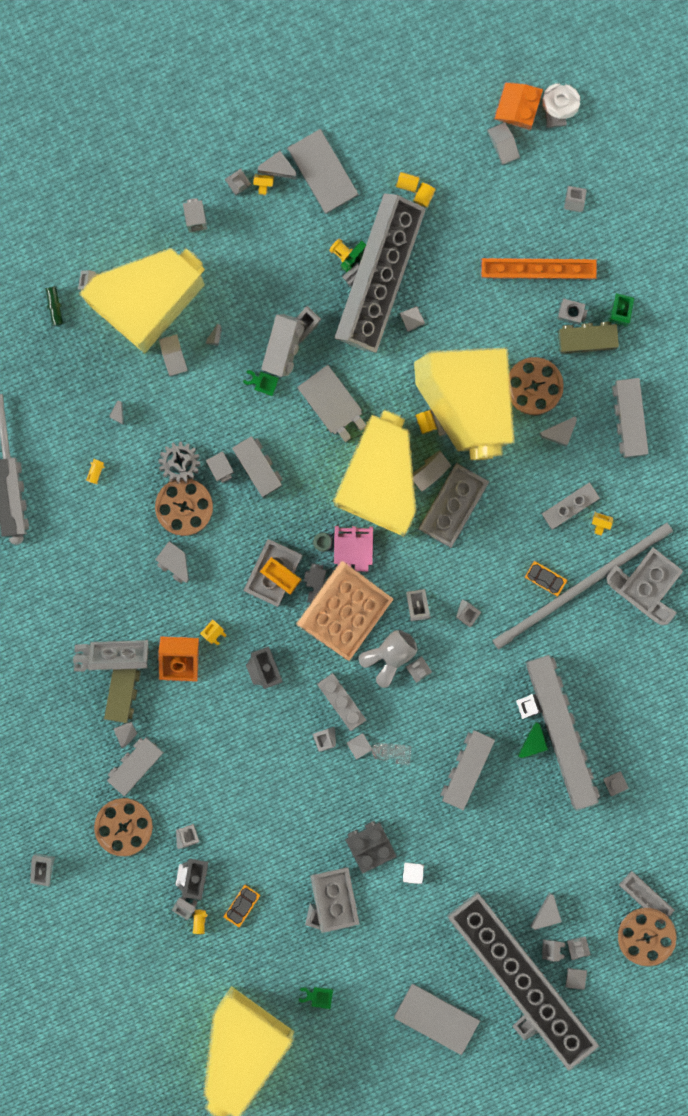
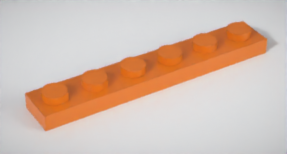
M482 258L481 278L596 279V259Z

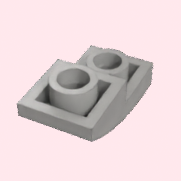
M440 450L426 459L424 466L412 473V480L421 492L439 479L451 466Z

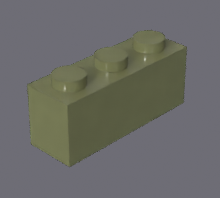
M601 322V326H593V323L581 324V327L574 328V325L562 326V329L558 331L560 354L618 349L617 324L612 325V322Z
M138 668L113 669L104 719L128 723L129 719H133L134 708H131L132 700L136 701L137 689L134 688L135 683L139 682L141 671Z

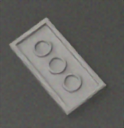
M321 129L287 148L325 214L359 195Z
M456 463L418 530L452 548L489 481Z
M413 983L394 1016V1019L460 1055L463 1054L480 1022L477 1018Z

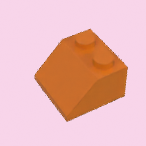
M505 83L494 120L531 130L543 89L527 84Z
M160 636L159 680L198 682L199 638Z

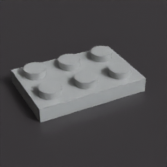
M268 539L243 591L279 607L286 591L260 573L270 557H273L291 572L295 573L303 555Z
M345 867L310 875L321 932L325 933L359 925L349 868Z

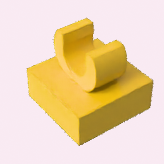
M255 174L253 185H259V194L266 195L267 186L272 187L274 184V176Z
M594 512L592 524L596 525L594 534L602 536L604 528L611 529L613 518Z
M213 619L200 633L211 644L214 642L216 645L220 644L216 640L219 635L226 637V634L223 632L224 629Z

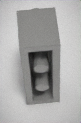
M286 314L276 315L261 370L281 377L289 376L294 367V363H292L294 356L299 349V337L302 336L304 331L303 320Z
M251 436L232 449L262 498L282 487L280 482L283 479L278 471L274 472L270 467L273 463L269 456L262 454L260 449L263 446L258 438L254 440Z
M333 673L317 684L350 731L366 721V718Z
M147 737L144 740L140 738L133 746L136 749L131 754L127 752L120 760L122 765L119 768L114 767L108 774L110 778L107 781L123 796L127 795L164 753Z

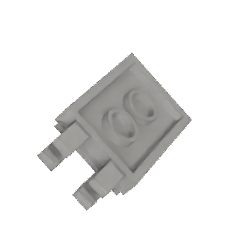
M329 365L297 387L330 433L336 434L338 432L345 443L351 439V436L344 428L353 421L360 431L367 427L360 417L362 414L361 408Z
M148 640L91 642L90 645H75L76 655L73 657V663L81 662L82 664H74V671L84 672L86 669L147 668Z

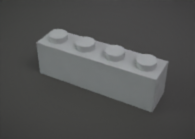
M640 378L617 380L615 385L612 386L613 397H617V404L614 405L615 415L619 416L617 433L621 435L622 440L619 443L620 454H623L624 458L647 456L648 445Z
M475 730L472 733L468 732L464 741L467 745L464 751L460 750L456 758L459 763L456 768L452 767L448 776L451 779L448 786L444 785L440 794L443 796L442 801L464 810L495 739Z

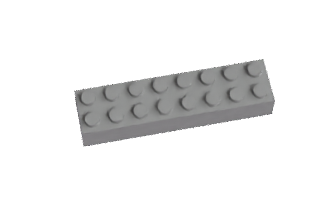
M383 195L335 339L363 351L377 353L426 208L399 195Z
M550 655L527 661L525 664L572 807L575 810L597 804V799L600 798L597 787L592 785L591 780L594 777L591 769L586 767L585 762L588 759L585 750L580 749L579 743L582 742L578 731H574L573 725L576 724L573 714L568 712L567 706L570 704L567 695L562 694L561 688L564 686L561 677L556 676L554 670L557 669L556 661L554 658H550Z

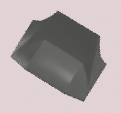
M269 646L251 653V658L246 667L253 684L260 685L266 689L283 682Z
M189 858L187 862L179 864L175 885L182 891V897L202 900L209 861Z

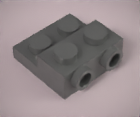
M312 563L310 571L306 570L304 582L307 583V587L314 588L313 591H309L308 603H312L323 588L326 570H323L322 565Z
M375 820L364 825L366 829L360 832L356 829L348 833V838L345 839L362 874L397 857L381 823H376Z

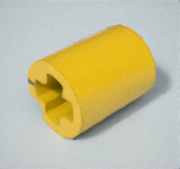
M400 172L396 188L415 193L420 177Z
M421 183L413 202L427 208L436 189L426 183Z
M431 410L415 415L422 434L437 429Z

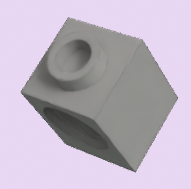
M563 298L557 319L580 325L581 321L586 319L588 311L584 309L586 304ZM568 309H577L578 316L571 317L568 314Z
M223 451L206 460L217 482L221 480L223 483L232 478L231 475L234 472Z

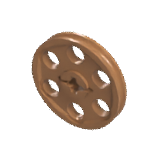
M539 357L526 358L518 362L509 372L511 404L520 412L528 415H540L553 409L563 393V378L558 368L550 361ZM531 363L534 367L533 372L525 373L523 365ZM544 367L552 369L553 373L550 377L542 375ZM514 377L521 380V386L518 388H514L510 384L511 379ZM532 381L536 384H541L537 388L538 391L529 388L532 385ZM556 385L559 389L558 394L551 395L548 392V387ZM520 395L526 396L528 400L524 406L518 405L516 401ZM538 399L545 400L546 407L540 410L536 407L535 403Z
M187 478V483L180 480V483L177 484L175 479L163 486L158 493L155 502V512L160 524L166 530L176 535L189 536L198 533L208 524L213 512V502L209 492L201 483ZM188 484H194L197 488L196 492L192 495L186 492ZM169 487L177 488L178 493L175 497L171 498L167 495ZM200 499L208 501V507L204 510L198 508L197 504ZM184 502H187V506L195 511L184 510V512H181V508L173 503L184 504ZM164 504L170 506L171 510L168 515L160 513V507ZM197 516L201 519L199 527L191 526L190 521L193 517ZM176 519L182 522L180 530H174L171 526L172 522Z
M129 798L115 799L104 805L97 814L94 825L95 836L101 847L116 856H130L142 850L149 842L153 829L152 819L148 810L138 801ZM131 803L134 805L135 811L133 814H127L124 811L126 804ZM112 807L116 810L114 818L106 816L105 811L107 808ZM139 818H145L148 821L146 828L141 829L137 826ZM132 819L127 826V832L123 830L115 835L120 828V822L124 824ZM101 826L109 827L110 834L108 836L100 835L99 829ZM139 836L142 843L139 847H134L131 844L132 837ZM120 840L123 843L122 850L115 851L112 847L113 841Z
M640 908L634 910L620 924L618 932L619 947L626 958L641 966L658 965L668 959L674 951L676 945L674 924L666 914L657 909ZM639 914H643L647 917V921L640 924L637 922L636 917ZM663 919L666 922V926L664 928L656 927V920ZM631 928L634 934L631 937H626L623 934V930ZM644 933H648L649 936L652 935L650 941H647L646 938L643 939ZM668 937L672 943L669 946H663L660 941L662 938ZM631 946H637L639 953L632 955L628 949ZM654 950L658 953V957L655 960L649 959L647 953Z

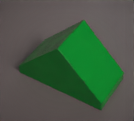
M616 293L608 322L627 327L631 320L634 298Z
M535 722L518 754L520 758L548 750L539 723Z

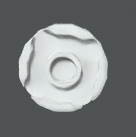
M554 84L545 90L542 104L546 112L551 116L567 119L578 112L580 95L569 85Z

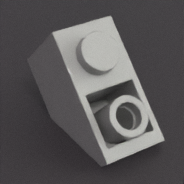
M169 541L155 559L159 562L157 566L165 572L170 570L174 573L172 577L179 583L183 581L188 583L189 574L186 553Z

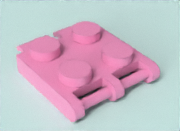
M335 526L334 564L339 565L343 561L350 567L355 565V571L368 572V565H372L373 527L356 528V526H352V528H339V526ZM339 532H352V534H342ZM356 532H369V534H356Z

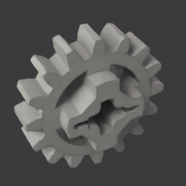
M173 442L172 448L166 446V453H160L163 459H159V464L162 465L159 469L160 471H165L163 477L170 476L169 481L172 482L176 479L177 484L180 483V480L187 483L188 477L193 480V473L198 474L199 470L196 467L200 466V462L196 461L200 459L199 454H195L196 449L192 448L190 450V445L186 444L184 447L182 442H179V446H176ZM173 454L172 459L168 460L169 456ZM177 457L182 463V469L177 463ZM192 464L190 470L186 472L187 467Z

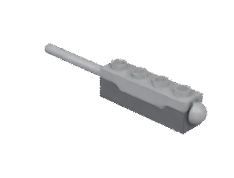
M0 394V439L3 459H0L1 536L4 538L12 537L9 538V541L14 545H19L23 542V535H27L26 530H29L28 518L25 519L24 511H27L26 500H22L21 493L24 492V483L19 478V473H22L21 462H17L16 458L10 456L3 394Z

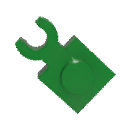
M362 240L340 265L346 273L355 263L357 264L362 259L366 244Z
M247 370L246 373L252 376V380H243V383L248 386L254 384L256 385L255 391L273 397L279 378L263 372L258 377L253 371Z
M314 986V992L306 987L300 988V991L307 993V997L299 998L298 1001L305 1003L311 1000L312 1007L331 1009L333 989Z

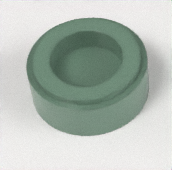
M327 533L317 534L313 540L314 547L320 552L328 551L332 546L331 536Z

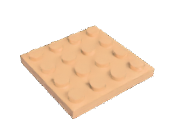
M341 561L297 625L350 661L391 604L393 598Z

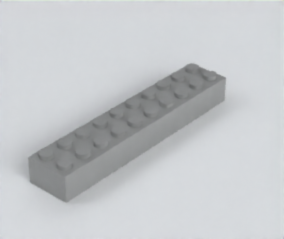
M478 892L474 893L447 915L449 920L568 1070L572 1069L599 1047L594 1038Z

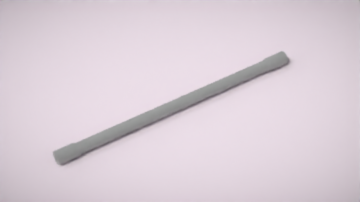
M665 523L648 537L534 614L493 639L494 645L498 650L525 630L607 576L615 565L618 567L622 566L654 543L671 534L673 530L668 523Z

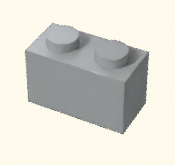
M197 198L187 200V203H183L188 231L194 232L208 229L202 200L198 201Z

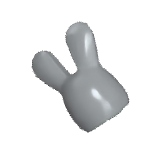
M402 630L393 631L378 648L363 652L359 656V663L362 667L367 668L384 659L386 665L377 675L376 682L380 687L387 688L391 684L397 668L416 655L418 651L416 642L410 634Z

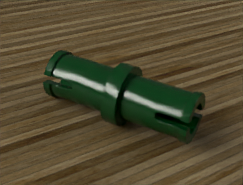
M57 286L45 288L48 301L47 310L50 311L52 326L63 325L64 322L60 309L62 304L59 303Z

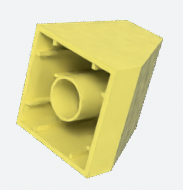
M186 248L180 255L169 249L95 276L80 295L92 309L145 354L205 286L201 276L205 269L202 267L203 263Z
M507 349L430 352L414 362L416 386L457 451H470V460L493 459V456H501L502 447L513 443Z
M383 410L380 419L371 416L335 497L334 506L404 537L415 513L408 431L402 429L404 425L403 418Z
M232 986L218 1004L213 1020L205 1097L209 1099L206 1108L215 1116L241 1115L292 1043L294 1031Z

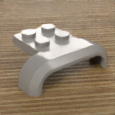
M652 548L630 577L615 565L607 575V584L659 625H666L676 615V612L664 605L660 600L682 574L683 570L655 548Z

